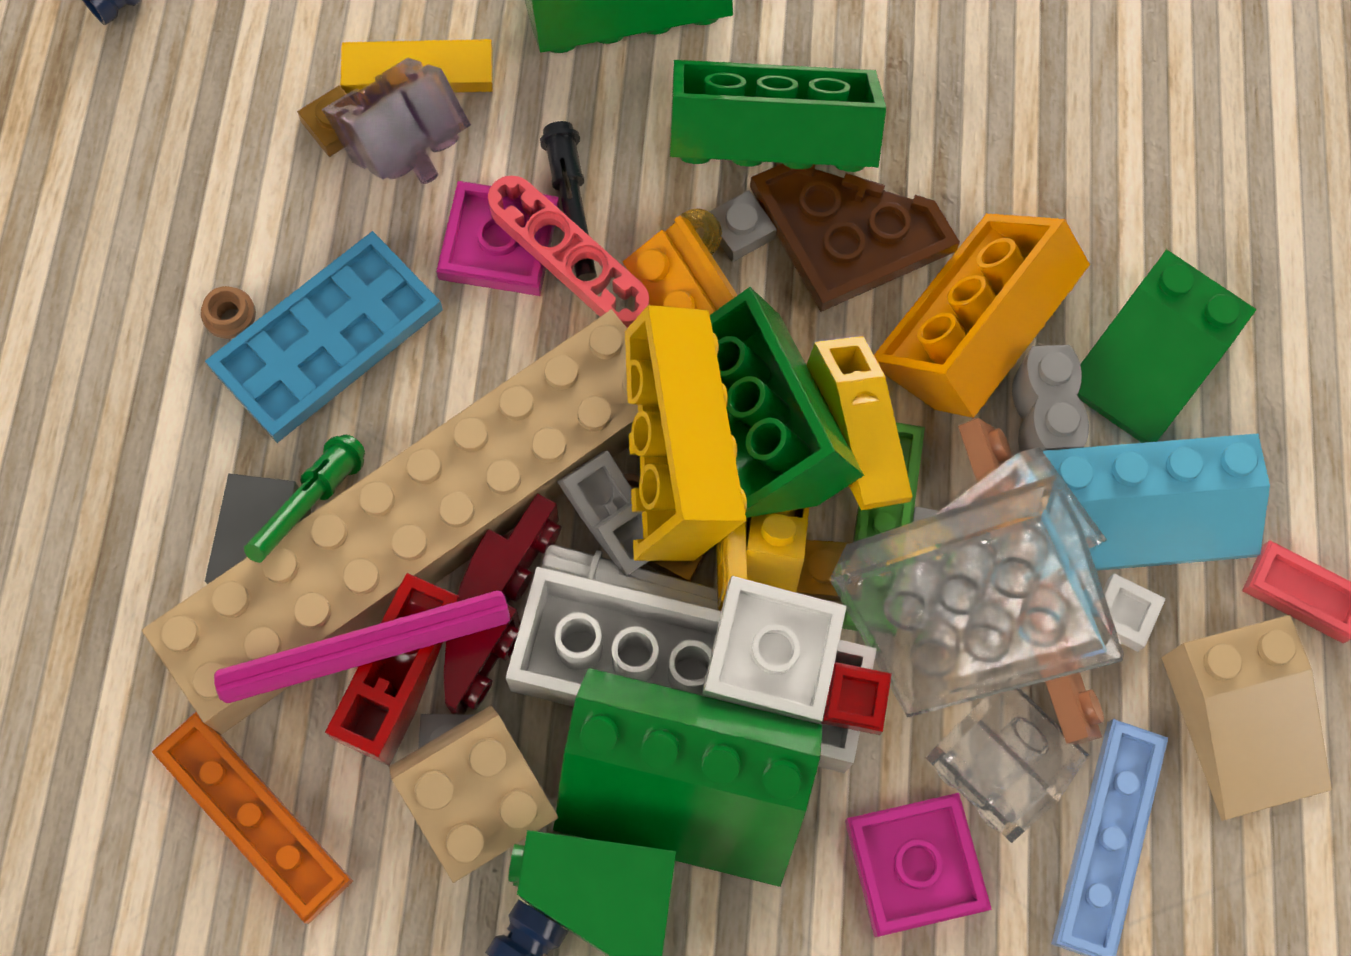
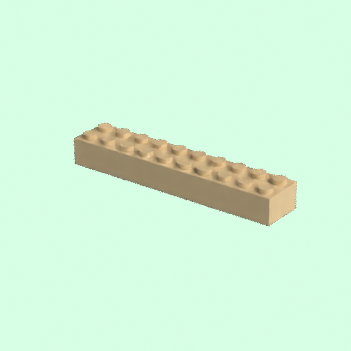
M612 309L298 522L262 562L257 563L247 557L141 629L204 724L222 735L290 687H284L232 703H224L219 699L215 689L214 673L217 670L379 624L382 622L406 573L431 584H436L473 557L488 529L503 536L515 528L537 493L553 501L564 493L557 482L559 479L602 451H609L612 458H614L629 447V433H631L634 417L638 413V405L630 404L627 400L625 331L627 327Z

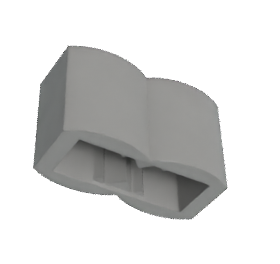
M1070 345L1032 346L1014 376L1012 384L1013 401L1018 414L1023 419L1018 435L1019 450L1028 469L1041 451L1084 448L1089 433L1088 416L1083 403L1077 396L1082 379L1081 366L1075 351Z

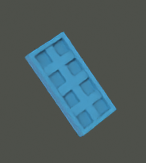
M372 231L206 359L205 362L227 389L274 441L278 443L443 311L441 301Z

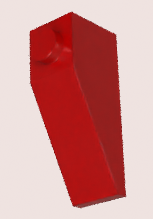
M406 573L381 623L458 602L460 597ZM443 642L358 666L325 733L336 742L390 766L417 711Z

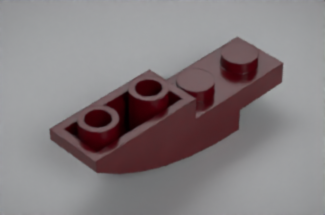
M537 493L508 539L490 529L487 530L461 582L457 594L460 597V601L493 591H502L507 603L510 599L517 602L522 597L533 575L528 569L539 552L545 554L547 548L555 544L561 532L562 526L557 524L559 517L556 503ZM508 605L510 621L507 624L446 641L444 692L445 704L452 714L464 715L468 707L476 710L487 696L493 682L492 679L488 678L489 673L499 658L506 661L513 653L519 632L518 627L521 623L517 609Z

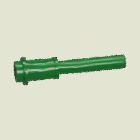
M350 435L331 437L324 444L321 457L301 475L300 481L302 485L244 546V552L250 560L257 563L262 562L319 499H329L334 494L335 489L348 475L357 474L364 465L365 450L356 438Z

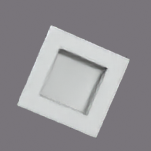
M1114 573L1107 579L1087 627L1139 652L1146 646L1166 598Z

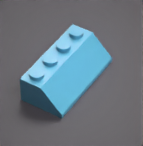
M1259 434L1041 451L1026 471L1035 528L1043 540L1048 557L1047 561L1041 562L1046 575L1253 558L1261 554L1270 483Z

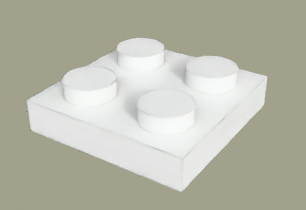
M731 576L725 594L702 695L817 724L821 723L847 606Z

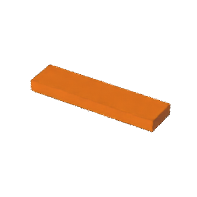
M197 712L152 751L157 759L304 923L309 924L353 882L351 877L221 734L203 723Z

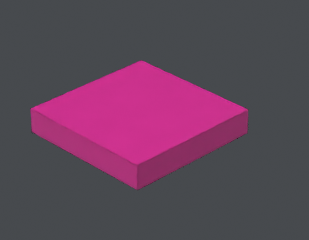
M458 181L436 270L438 280L540 296L546 268L494 221L488 201V193L491 186ZM543 194L559 208V197ZM508 196L502 198L504 210L511 205L516 207L524 214L526 226L530 216L522 208L521 196L514 200ZM547 225L540 228L535 234V240L542 246L551 247L555 226Z
M959 793L859 815L845 820L875 938L992 910Z

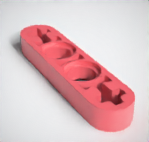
M510 175L502 177L493 183L489 189L488 201L494 221L598 316L601 317L612 309L628 328L649 305V295L645 286L527 180L519 176ZM508 196L514 200L521 196L522 208L530 216L526 226L524 214L512 205L504 210L502 198ZM553 225L560 228L565 235L560 244L553 247H545L535 240V234L543 226ZM587 258L593 259L601 265L602 273L592 281H582L572 273V269L578 261ZM611 278H615L612 281L613 292L621 299L627 300L631 296L635 297L634 312L627 308L622 309L620 312L616 311V298L606 289Z

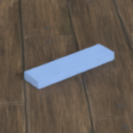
M1115 719L1107 722L1052 945L1083 956H1116L1168 737Z

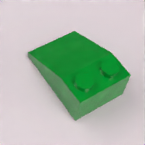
M1166 249L1080 364L1082 379L1077 396L1083 403L1139 442H1158L1257 309Z

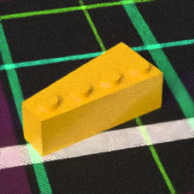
M648 305L625 331L627 400L630 404L638 405V413L634 417L631 433H629L630 455L640 456L641 473L639 488L631 489L632 512H642L643 539L633 540L634 561H695L746 522L747 499L739 482L736 465L737 443L730 431L726 409L728 394L725 385L721 381L717 359L719 344L716 334L712 331L709 310Z

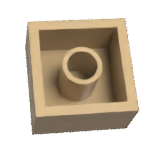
M492 705L389 766L391 780L452 883H455L513 847L514 844L524 840L527 830L538 831L559 818Z

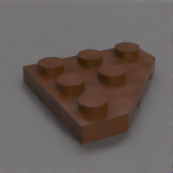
M782 163L751 177L750 188L754 196L777 228L776 234L820 312L955 253L960 244L959 239L937 203L922 196L915 195L913 199L885 191V185L845 173L843 178L815 169L816 164H813L808 169H793Z

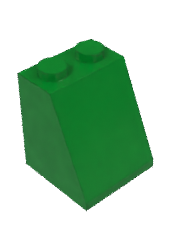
M527 830L525 845L514 844L508 881L513 882V886H518L517 895L526 903L606 956L663 955L676 851Z

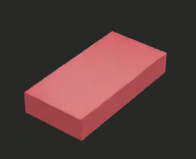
M1271 540L1262 545L1261 554L1257 556L1242 591L1287 615H1291V617L1343 644L1350 641L1351 582Z

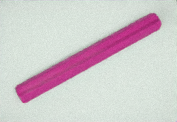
M493 591L219 669L214 673L215 689L220 700L224 703H232L504 625L510 621L506 598L502 591Z

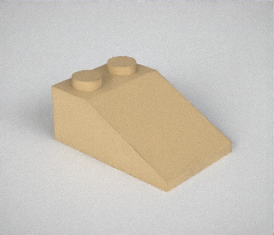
M1291 615L1185 642L1161 657L1221 821L1332 790L1313 671Z

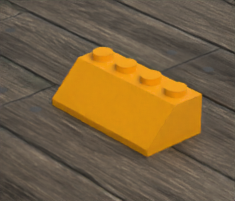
M986 213L875 352L874 357L883 373L935 410L974 418L1090 266L1067 221L1059 218Z

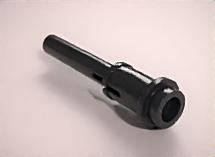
M553 122L544 127L543 135L540 138L541 148L547 151L552 187L560 191L564 214L589 235L580 192V186L584 184V175L581 171L577 151L580 135L577 130L573 129V125L570 122ZM566 171H567V176H568V178H569L570 187H571V192H572V198H571V199H570V196H569V186H568V182H567ZM582 259L574 265L576 278L582 281H590L597 277L593 259Z

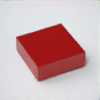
M835 662L821 724L881 735L884 728L892 673Z

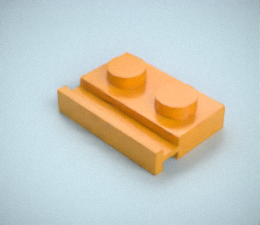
M679 215L674 219L675 223L666 231L660 230L622 262L627 270L647 289L649 305L709 310L711 315L736 297L737 293L690 221Z

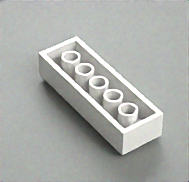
M536 567L506 680L511 692L573 707L576 695L588 668L702 695L721 611ZM839 640L835 662L873 670L877 648ZM821 724V757L818 767L845 773L854 763L860 731Z

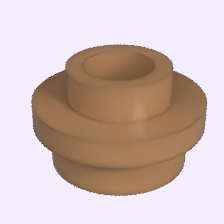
M229 286L213 289L207 294L201 307V319L206 329L214 336L224 339L235 338L252 325L256 317L255 305L250 296L241 289ZM231 309L238 310L234 317L228 320H221L222 315L226 311Z

